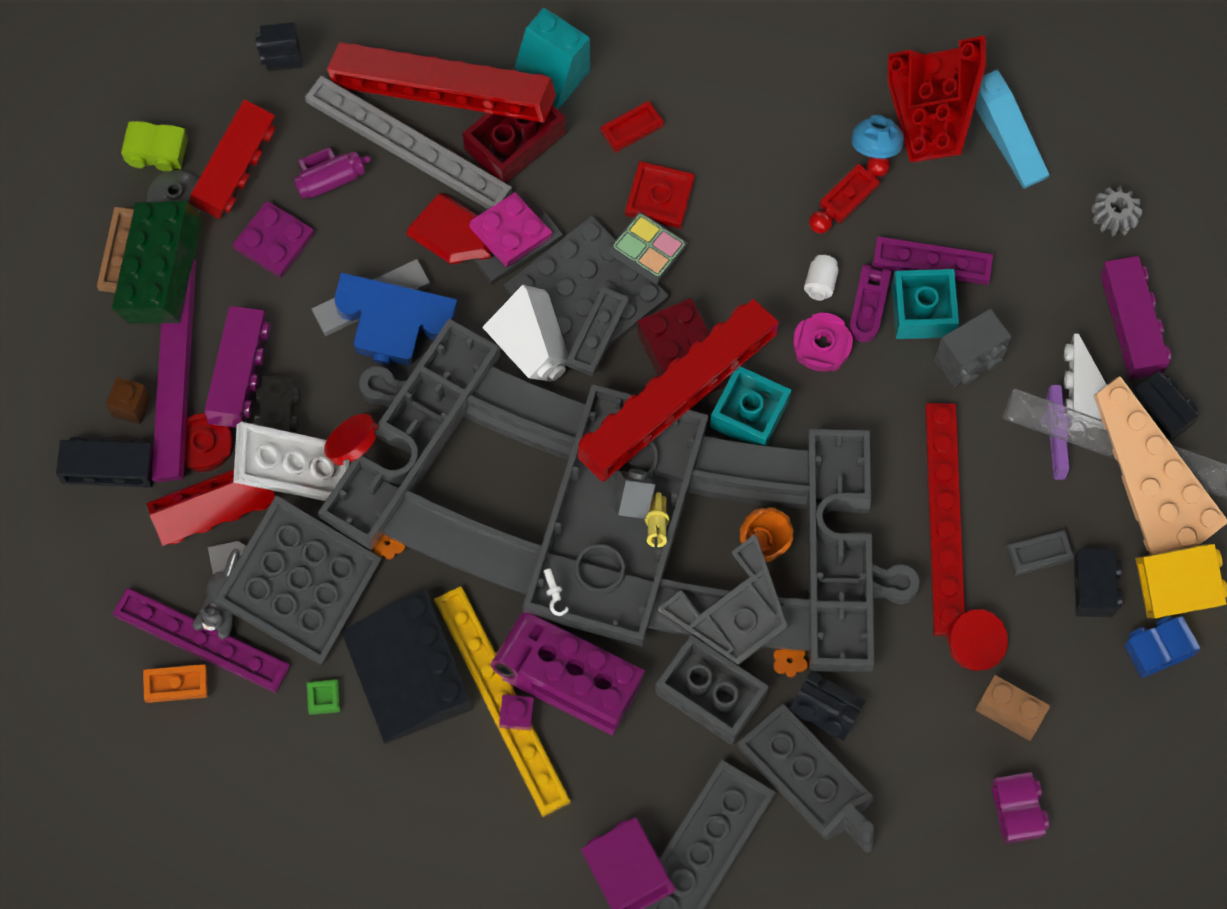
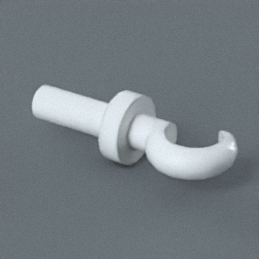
M551 568L546 569L544 574L549 586V590L546 592L548 596L552 595L553 598L550 602V610L554 615L562 616L567 613V606L562 612L554 610L555 602L561 600L559 592L562 591L561 586L557 587Z

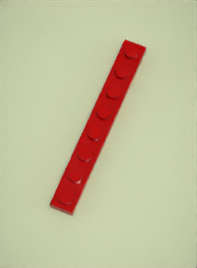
M926 403L925 431L933 636H947L950 624L958 615L965 612L956 404Z

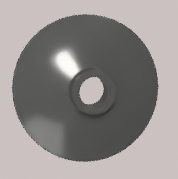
M184 170L165 172L151 183L147 192V202L187 201L189 203L190 195L199 179L194 174ZM173 190H179L176 195L169 194ZM192 206L198 213L200 212V209Z

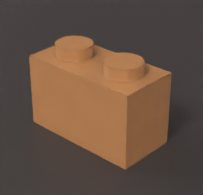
M994 675L975 711L1031 741L1050 705Z

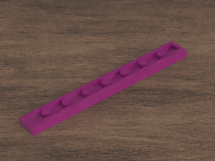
M195 259L192 271L190 272L181 322L161 323L151 480L156 483L183 480L196 275Z

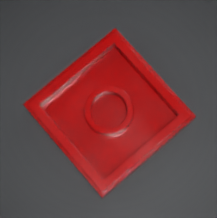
M639 161L625 209V216L635 218L641 212L658 224L681 229L695 174Z

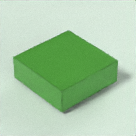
M338 679L307 682L309 715L340 712Z

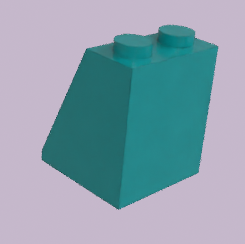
M543 7L526 27L514 70L551 77L556 94L552 105L559 109L590 72V37Z

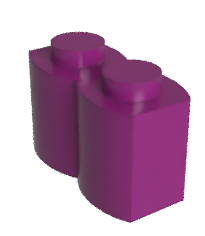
M1031 772L994 778L991 782V789L1004 844L1042 838L1046 834L1045 829L1049 828V821L1046 811L1041 810L1038 803V798L1042 796L1038 779L1034 780Z

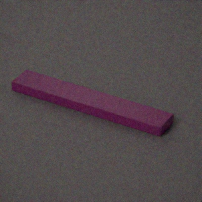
M128 587L112 613L117 619L275 694L290 669V664L231 636L225 639L219 638L216 629L212 631L204 628L195 630L192 626L195 619Z

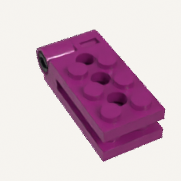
M521 613L490 664L491 668L503 677V681L612 736L639 691L642 683L641 679L645 672L625 660L530 613Z

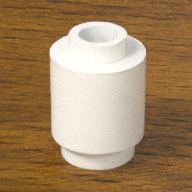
M818 255L810 263L804 290L814 300H824L830 298L833 294L839 272L838 262L833 257Z

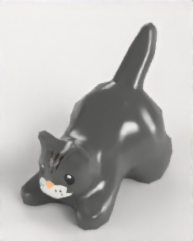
M238 549L232 550L224 570L216 572L210 577L206 585L207 598L192 625L195 630L204 628L212 631L216 629L218 637L221 639H225L230 635L233 613L213 601L240 557Z

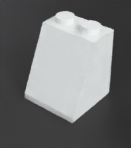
M522 285L482 328L528 378L549 382L555 381L566 371V360L569 355L549 294L543 289Z

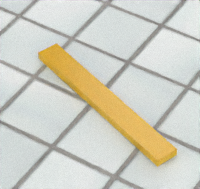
M462 586L435 598L434 602L542 817L570 804V799L532 724L531 731L499 728L502 695H517L512 685L503 681V677L491 668L490 664L496 653Z

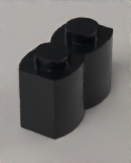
M295 22L260 25V33H255V39L261 65L266 64L267 71L302 68L301 50Z

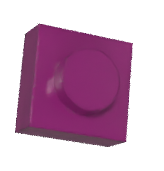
M502 695L499 728L531 731L534 697Z

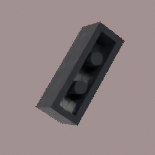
M82 437L60 440L56 475L62 484L152 488L153 448L150 443L139 439L130 440L129 443L118 442L111 438H102L100 441H88Z

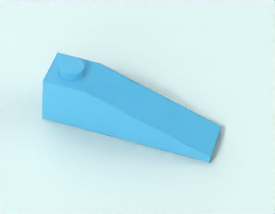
M998 69L984 75L974 108L1023 189L1049 178L1047 168L1014 96Z

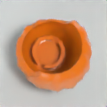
M774 507L751 511L746 515L745 521L739 529L741 544L756 533L766 563L782 556L790 548L794 539V529L790 523L789 516Z

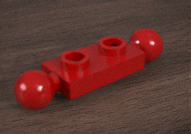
M870 157L867 162V169L863 168L860 164L855 166L820 200L819 207L824 211H816L810 216L809 226L811 230L818 234L826 233L832 226L833 218L841 224L879 187L880 181L875 177H882L888 173L890 169L889 160L887 158Z

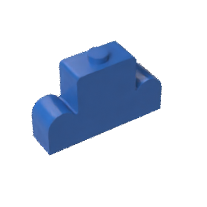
M341 273L335 294V305L341 318L347 321H355L360 318L354 340L355 351L358 355L371 357L373 362L381 365H390V362L411 366L420 333L424 332L428 339L434 341L447 320L451 319L454 321L457 299Z

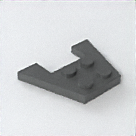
M756 533L731 552L749 578L702 614H699L681 590L657 608V610L738 665L788 628Z

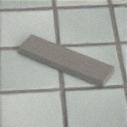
M417 259L373 279L419 291L431 287ZM335 298L312 308V313L324 336H328L360 320L359 318L355 321H347L341 318L336 309Z

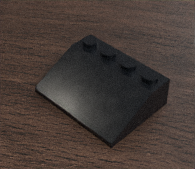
M426 589L396 600L341 631L384 744L472 710L470 699Z

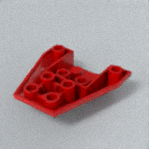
M985 36L959 40V48L925 55L913 50L888 54V85L900 128L904 135V142L910 162L915 163L961 155L986 67Z

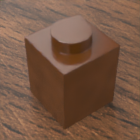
M116 377L106 405L112 417L141 424L150 396L145 385Z

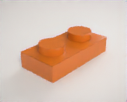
M205 664L143 670L144 700L146 703L208 698L207 667Z

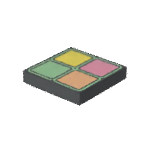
M639 212L610 246L608 253L657 285L686 249L688 243Z

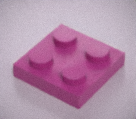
M515 192L472 219L469 228L506 268L551 239L552 235L551 230Z

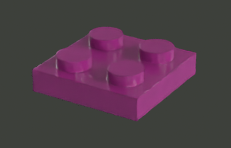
M266 201L232 245L235 251L277 277L282 278L315 233L314 229Z

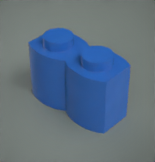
M1170 615L1159 620L1156 623V628L1146 630L1145 627H1141L1129 634L1130 639H1128L1124 647L1141 678L1195 656L1200 650L1183 616L1174 619Z

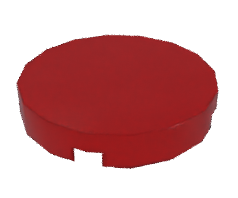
M205 413L194 414L188 417L184 466L189 470L197 472L213 471L221 467L229 459L234 447L231 430L228 426L208 424Z
M365 413L354 415L345 420L328 437L324 445L325 456L332 464L338 466L345 465L343 461L347 459L351 462L359 459L374 444L377 437L374 432L379 429L378 424L369 414Z
M983 609L969 610L958 615L950 624L947 634V644H949L951 650L950 654L953 660L961 667L971 671L988 670L998 665L1005 656L1008 646L1007 631L1002 621L994 613Z

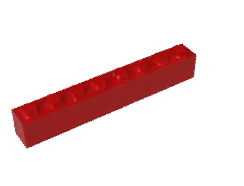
M339 42L327 68L332 82L344 89L545 123L556 96L551 77H546L542 74L534 75L516 70L492 68L488 65L480 66L462 61L443 60L433 56L413 55L409 52L401 53L384 48L365 47L359 44Z
M754 298L746 305H739L731 314V318L725 323L719 322L711 330L710 335L703 341H696L690 347L688 354L682 359L676 358L667 367V371L660 377H653L646 384L645 390L638 396L636 394L630 396L620 411L616 414H609L602 421L601 427L593 433L591 431L586 433L578 443V459L604 483L776 337L779 321Z

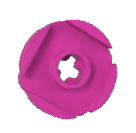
M816 313L811 318L801 321L795 330L793 338L796 360L807 368L820 372L838 370L849 358L853 345L851 331L849 333L845 322L838 316L830 313ZM821 336L827 337V342L831 345L820 348L815 343V340H820Z

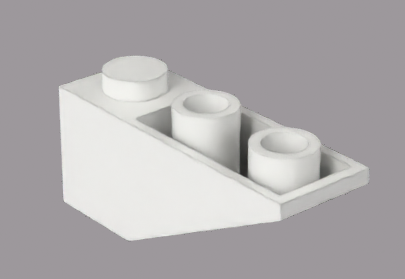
M1074 333L1070 344H1066L1064 350V360L1069 362V371H1066L1064 376V388L1069 389V399H1065L1064 416L1069 417V427L1105 429L1093 395L1106 386V383L1080 335Z

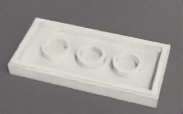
M241 421L237 424L233 482L326 501L350 466V460L343 461L345 465L341 466L332 464L324 454V445L327 440Z

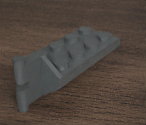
M784 704L778 707L737 743V748L825 841L846 831L858 843L862 851H872L873 824L867 821L861 814L873 801V796Z

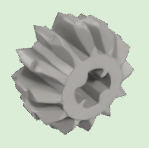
M1119 186L1116 192L1108 187L1105 189L1104 194L1099 193L1096 196V203L1093 204L1091 211L1095 215L1093 218L1094 224H1102L1101 232L1109 229L1113 237L1119 230L1125 236L1130 229L1137 227L1138 219L1142 215V209L1138 208L1140 199L1131 198L1133 195L1132 190L1123 193L1122 187Z

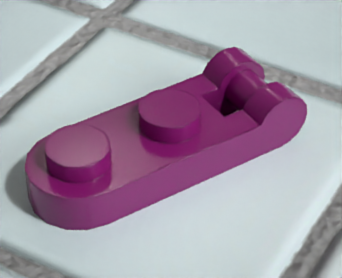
M863 264L849 325L852 337L859 342L872 341L878 334L892 271L890 269L883 268L881 271L871 269V265ZM868 280L880 282L879 286L868 284Z

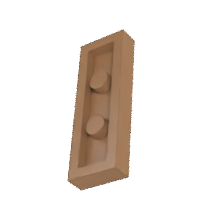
M114 207L97 282L99 291L113 293L116 291L134 209Z

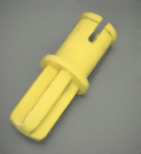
M656 492L652 496L649 513L646 515L647 519H645V523L648 526L647 543L652 547L655 545V537L657 538V547H662L667 542L666 526L669 524V515L666 513L667 499L665 496H662L661 492Z

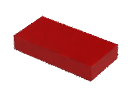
M648 100L600 127V132L613 151L617 153L664 127V121Z

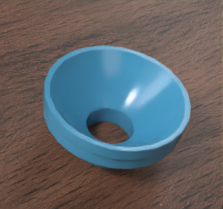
M873 115L854 127L851 142L853 147L863 155L873 158H888L897 155L902 150L904 135L893 120L887 119L882 115Z

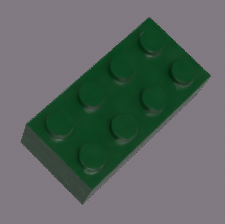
M187 201L135 202L112 304V310L128 324L181 322L190 272L192 271L203 219Z

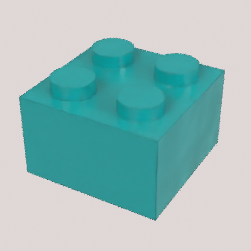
M954 269L895 271L891 287L896 339L942 338L958 328L959 319Z
M740 366L733 372L711 414L710 428L741 443L767 446L789 404L791 389Z

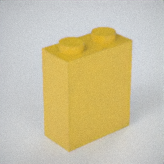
M1205 544L1135 558L1147 618H1160L1227 605L1225 599L1227 597V584L1221 578L1219 568L1222 567V556L1220 551L1216 549L1215 544Z

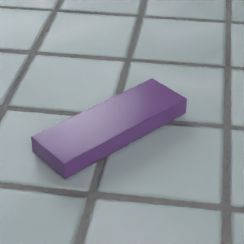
M1051 385L1046 395L1053 478L1055 480H1064L1069 471L1062 388L1061 385Z

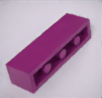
M1139 256L1104 262L1100 277L1129 380L1153 376L1158 371L1164 374L1168 364L1171 362V352L1169 346L1164 345L1163 324L1161 319H1157L1155 314L1156 300L1154 293L1149 292L1147 286L1148 271L1146 266L1141 265Z
M229 306L205 406L208 424L237 428L238 423L241 421L245 422L246 418H251L253 401L250 398L252 392H256L258 388L259 375L256 372L258 365H263L265 349L262 348L263 341L269 339L271 329L270 322L266 321L264 310Z

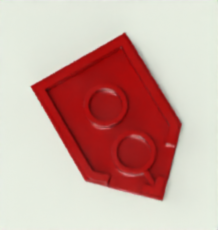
M444 193L438 194L408 227L406 235L450 265L479 258V260L491 259L490 249L469 228L470 221L478 215Z

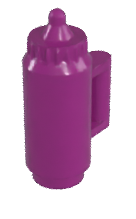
M330 147L297 160L302 171L298 172L299 176L294 177L293 181L301 199L307 197L312 199L356 180L357 177L365 173L364 166L370 162L371 158L369 156L360 157L356 152L343 153L335 157Z

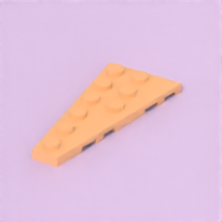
M1120 376L1113 379L1093 395L1104 428L1108 431L1113 446V455L1115 460H1118L1122 472L1121 478L1135 519L1139 522L1146 551H1149L1150 555L1199 546L1227 524V518Z

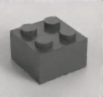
M990 308L942 337L934 361L954 388L961 384L967 386L979 377V373L986 369L992 371L1003 363V357L1008 350L1007 347L1011 335Z

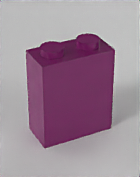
M636 817L632 820L620 822L614 830L604 836L592 838L586 846L580 849L611 909H645L677 891Z

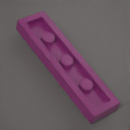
M877 236L872 267L886 268L892 271L954 269L956 281L988 285L993 254Z

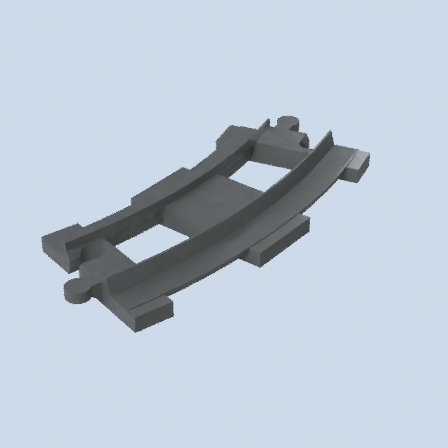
M451 319L447 320L408 380H394L392 373L380 366L366 369L361 374L359 389L363 399L372 405L388 407L378 423L379 429L375 433L377 438L391 446L406 451L411 455V458L405 467L398 470L385 469L366 454L352 461L319 510L320 521L370 550L374 548L383 534L454 568L526 594L523 613H530L543 620L641 647L643 646L648 628L684 636L692 635L698 638L657 610L658 607L682 590L699 614H702L731 592L663 579L688 493L742 503L807 510L808 600L778 597L788 628L763 647L809 651L810 671L872 672L874 667L873 598H886L895 604H905L913 600L918 592L919 576L911 567L899 564L886 570L872 564L871 532L836 533L828 529L823 522L824 515L832 511L869 513L871 504L870 430L809 429L807 450H794L706 437L704 434L708 423V415L688 410L603 483L578 459V443L586 433L590 431L593 433L601 427L602 421L609 414H616L620 411L625 401L632 396L630 394L592 384L586 404L535 386L495 368L494 365L501 356L500 347ZM463 417L518 442L568 460L542 546L471 520L414 494V491ZM629 469L645 471L655 484L653 495L656 492H661L662 496L666 497V513L669 515V524L666 526L667 542L664 546L657 547L656 537L654 547L647 543L648 526L645 523V519L620 516L611 506L619 471L629 472ZM551 568L557 587L561 586L562 591L559 592L561 600L554 604V610L557 612H562L566 606L568 607L567 613L562 616L554 615L550 610V602L553 598L552 595L548 596L546 592L549 590L544 574L546 569Z

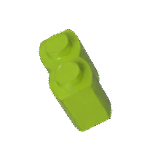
M131 121L128 122L121 153L125 162L132 167L143 168L144 166L154 165L161 171L170 172L173 169L182 168L188 136L185 129L181 127Z

